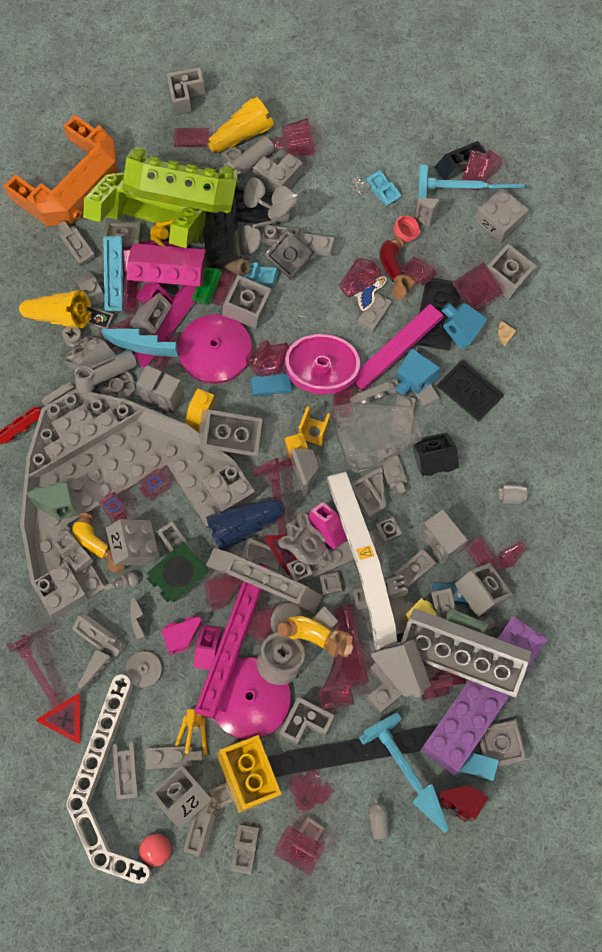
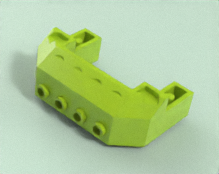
M135 147V150L131 149L128 154L123 178V192L133 193L134 196L208 212H231L237 181V171L234 170V167H220L219 173H217L213 168L197 169V165L187 164V166L179 165L180 162L174 160L164 162L161 161V158L150 156L149 159V153L146 152V149ZM153 172L155 177H149L148 173ZM167 176H172L174 180L168 181ZM191 180L192 185H186L185 181ZM206 183L210 184V185H211V188H210V189L204 188V184H206Z
M124 173L106 175L84 198L83 218L100 223L105 217L118 220L122 214L152 223L173 220L171 225H166V227L170 228L169 243L187 248L190 242L198 244L205 226L206 211L134 196L133 193L123 192Z

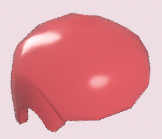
M400 216L394 223V235L400 237L403 242L409 243L414 241L421 232L419 224L413 217Z
M150 834L140 843L138 854L143 863L150 867H157L165 864L171 857L172 846L170 840L163 834Z

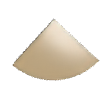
M501 321L498 327V338L506 346L516 334V330Z

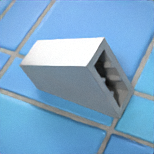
M414 639L384 646L371 653L374 661L404 696L413 695V697H419L425 694L424 690L431 686Z

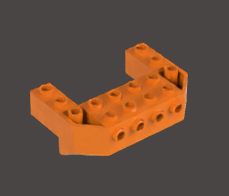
M76 115L63 128L67 139L88 154L52 191L42 183L35 189L16 174L3 186L9 199L46 226H57L62 221H65L67 224H73L75 220L82 216L84 212V198L106 175L119 173L114 140L100 125L94 129Z

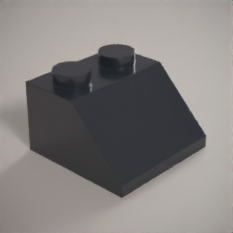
M447 432L411 440L416 464L422 476H432L439 472H451L453 469L459 468L457 447Z

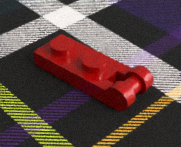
M38 406L32 407L0 430V445L9 443L14 439V435L26 431L31 423L38 421L41 408Z

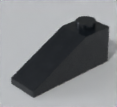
M476 141L445 154L434 167L443 180H447L461 173L488 154L481 144Z

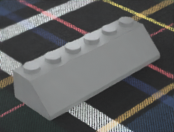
M415 608L409 617L401 641L414 639L423 663L515 698L532 653L526 649Z

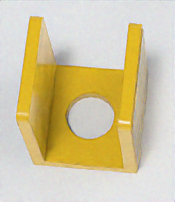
M306 407L299 425V433H303L305 441L323 446L330 428L331 414L328 413L325 421L321 422L310 418V407ZM310 428H319L320 434L316 437L309 434Z

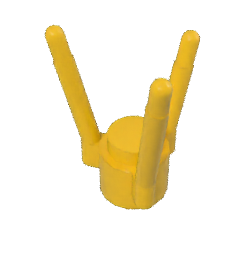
M173 220L158 221L151 228V240L155 241L159 246H165L161 241L166 238L169 239L170 235L167 228L163 226L171 225Z
M188 709L186 716H183V723L175 747L179 746L185 728L188 727L185 754H188L193 729H198L200 725L203 754L206 756V718L196 714L194 709Z

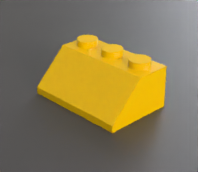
M259 735L219 750L217 757L239 813L282 795Z

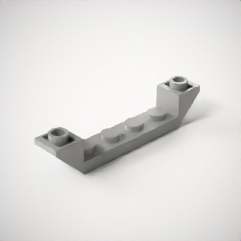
M394 517L376 524L375 529L369 531L375 551L384 548L402 535ZM348 541L336 549L331 548L328 550L331 555V562L328 565H309L301 562L299 559L286 564L293 581L312 580L355 561Z
M214 548L206 564V567L249 583L292 602L299 608L315 614L322 595L305 585L223 550Z

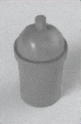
M375 798L374 804L370 806L367 814L370 820L373 840L389 838L388 811L383 804L378 803V798Z

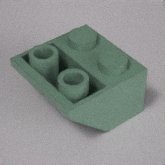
M55 482L52 486L45 488L36 487L32 491L27 492L28 497L36 508L57 520L78 516L73 493L66 482Z

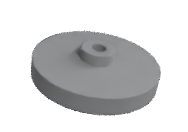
M284 602L276 607L271 617L273 633H278V625L286 622L289 617L302 616L301 610L296 604Z
M146 651L138 652L128 660L125 670L126 676L136 687H151L161 677V662L153 653Z

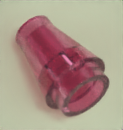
M517 542L515 545L500 551L497 560L505 569L513 567L526 551V548L521 542Z

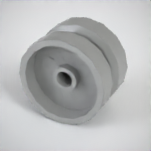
M279 633L268 636L263 641L256 661L257 670L261 677L275 685H285L292 682L298 676L305 658L302 643L299 639H291L288 636L281 637Z

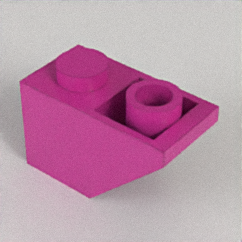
M324 502L310 511L308 518L311 525L325 537V542L330 547L336 549L347 541L338 513Z
M191 616L184 619L185 622L179 624L173 622L167 624L164 629H161L170 656L190 649L202 626L200 617Z

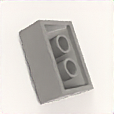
M209 409L204 410L201 414L199 428L201 448L258 457L263 419Z

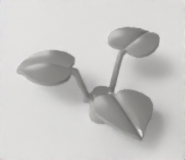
M257 178L249 179L243 196L245 205L254 208L259 202L261 205L269 208L268 216L271 221L257 223L252 227L246 225L242 229L239 245L246 258L250 259L251 255L260 245L261 233L257 227L270 224L275 225L276 222L286 223L289 220V210L299 197L289 188L279 186L272 195L273 205L271 206L261 200L265 194L263 182Z

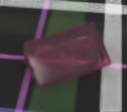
M125 274L122 308L125 315H135L139 310V299L136 296L140 292L141 283L139 281L126 280L127 274Z
M177 334L169 336L166 342H176L177 347L180 341ZM156 356L150 366L156 370L163 371L171 357Z

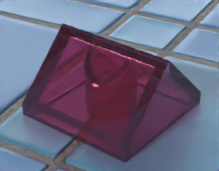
M484 262L452 282L463 301L476 311L488 307L503 294Z
M288 825L273 855L311 875L325 846Z

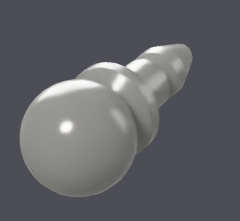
M128 572L126 576L121 575V579L106 584L104 589H115L122 586L124 588H128V586L135 587L140 583V576L137 572Z

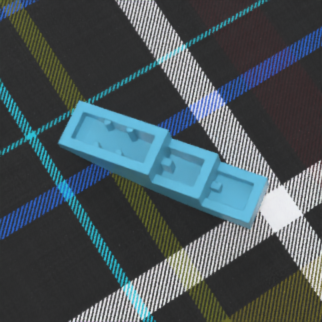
M102 329L105 341L119 347L143 354L178 357L179 350L176 342H160L157 335H141L140 329Z

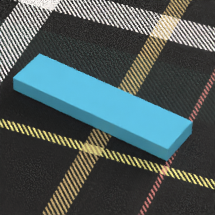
M103 236L105 311H124L123 237Z

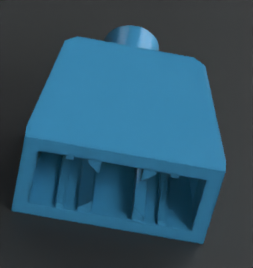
M447 303L441 310L448 317L443 324V328L461 349L472 343L488 320L466 303L456 308Z
M411 349L397 371L399 384L396 390L401 395H405L408 390L416 394L420 393L440 377V367Z

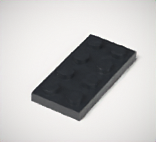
M233 198L230 213L206 211L205 226L203 228L206 267L216 269L241 258L236 200Z
M426 276L419 313L431 304L443 315V319L415 345L450 351L452 338L443 328V324L448 317L441 310L447 303H450L454 308L458 307L462 287L461 282Z

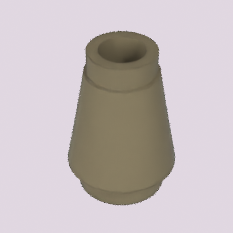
M239 258L225 264L224 268L236 275L244 276L250 271V263L244 258Z

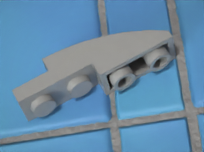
M266 225L261 242L273 246L288 227ZM289 228L315 252L311 258H316L317 255L332 256L336 243L335 237L301 233L299 229Z

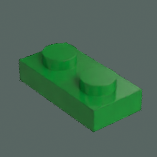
M205 267L203 287H196L191 300L195 303L209 305L222 272L219 269Z

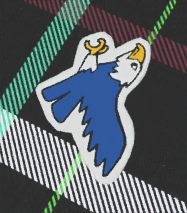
M374 272L367 273L362 281L351 283V292L353 296L358 298V304L362 311L367 310L374 303V292L385 284L387 280L385 276L377 277Z

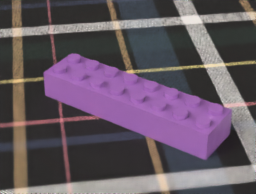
M514 616L497 638L532 652L527 669L547 641L545 637ZM468 680L420 751L455 776L510 695Z

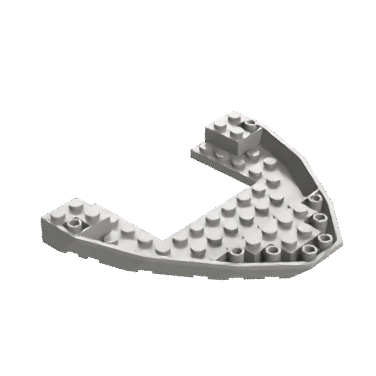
M74 389L43 407L26 458L20 527L30 581L49 615L56 620L106 590L91 564L77 574L52 544V541L66 530L73 536L68 526L79 520L81 513L89 514L106 504L111 498L120 496L168 467L200 519L208 528V515L231 508L236 509L256 499L255 491L236 462L222 451L201 448L200 434L189 425L126 399L92 392L82 393ZM55 482H66L73 493L78 516L57 520L36 508L28 497L27 492L32 491L36 487L45 488L52 486Z

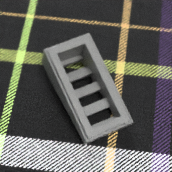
M173 520L156 531V534L169 552L174 550L172 547L180 541H184L193 551ZM172 529L174 532L165 538L163 534ZM175 535L178 536V539L172 543L168 542Z
M96 650L78 684V688L82 691L87 690L110 664L112 658Z

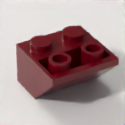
M471 785L441 791L436 795L442 808L454 810L457 812L455 816L465 823L476 820L489 798Z

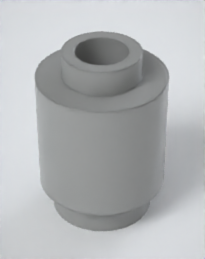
M502 484L501 488H498V500H501L502 504H521L527 500V489L521 485Z

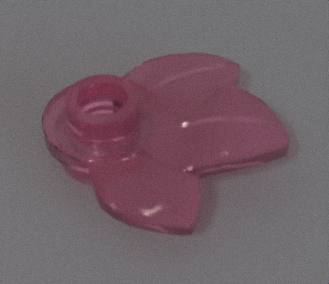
M316 770L309 772L303 780L298 776H293L291 779L290 790L295 796L296 807L301 811H309L315 804H323L331 794V787L320 786V777ZM303 797L309 798L307 805L302 804L301 799Z

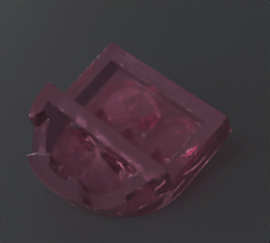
M268 340L259 343L260 347L257 350H250L246 357V363L254 374L266 377L281 373L286 353L290 347L287 342L270 345Z
M452 673L439 675V680L431 681V686L424 690L425 694L421 695L422 700L449 695V686L464 684L466 679Z

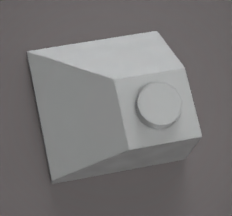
M292 449L291 463L304 497L308 495L319 473L321 461L319 456L314 454L313 449Z

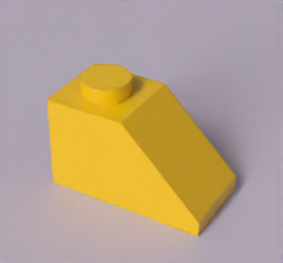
M197 388L189 404L185 424L189 425L199 434L202 411L214 409L216 404L215 395Z

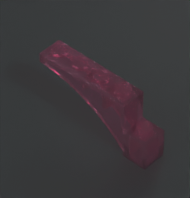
M345 604L334 609L335 618L338 620L336 630L347 632L353 637V649L347 658L337 654V657H334L325 685L322 689L318 690L322 710L342 709L353 705L351 688L368 683L352 604Z

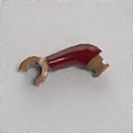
M396 236L393 240H386L381 245L379 257L392 282H395L391 290L392 295L399 300L405 298L407 289L410 291L416 282L411 277L403 275L404 273L398 263L397 256L399 255V250L404 247V242L400 237Z

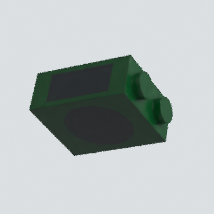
M183 541L147 572L149 576L147 580L154 588L156 586L159 587L162 591L160 595L166 602L171 601L174 603L209 570Z

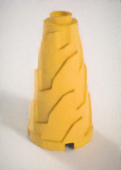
M252 97L242 105L241 109L231 116V119L217 129L218 131L208 139L209 143L207 144L213 153L215 151L220 153L229 147H234L242 141H247L274 126L272 117L267 119L269 112L258 97Z
M75 290L68 293H57L52 296H41L24 300L19 306V312L23 317L36 321L50 322L51 324L63 325L65 327L84 328L90 320L91 312H87V307H91V303L84 291Z

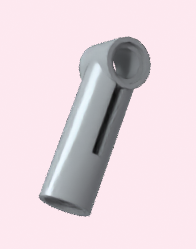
M264 136L233 162L225 163L222 168L224 166L234 167V170L237 171L236 185H238L244 175L253 169L263 156L267 157L275 150L274 145Z
M126 350L93 366L77 368L74 373L76 389L82 393L91 392L95 385L136 367L134 355L131 351Z

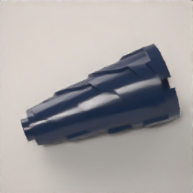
M276 498L268 499L252 505L248 504L236 509L231 508L208 515L207 523L209 529L212 528V536L219 550L227 551L229 548L246 540V537L283 516L282 512L285 511L281 500L277 501Z

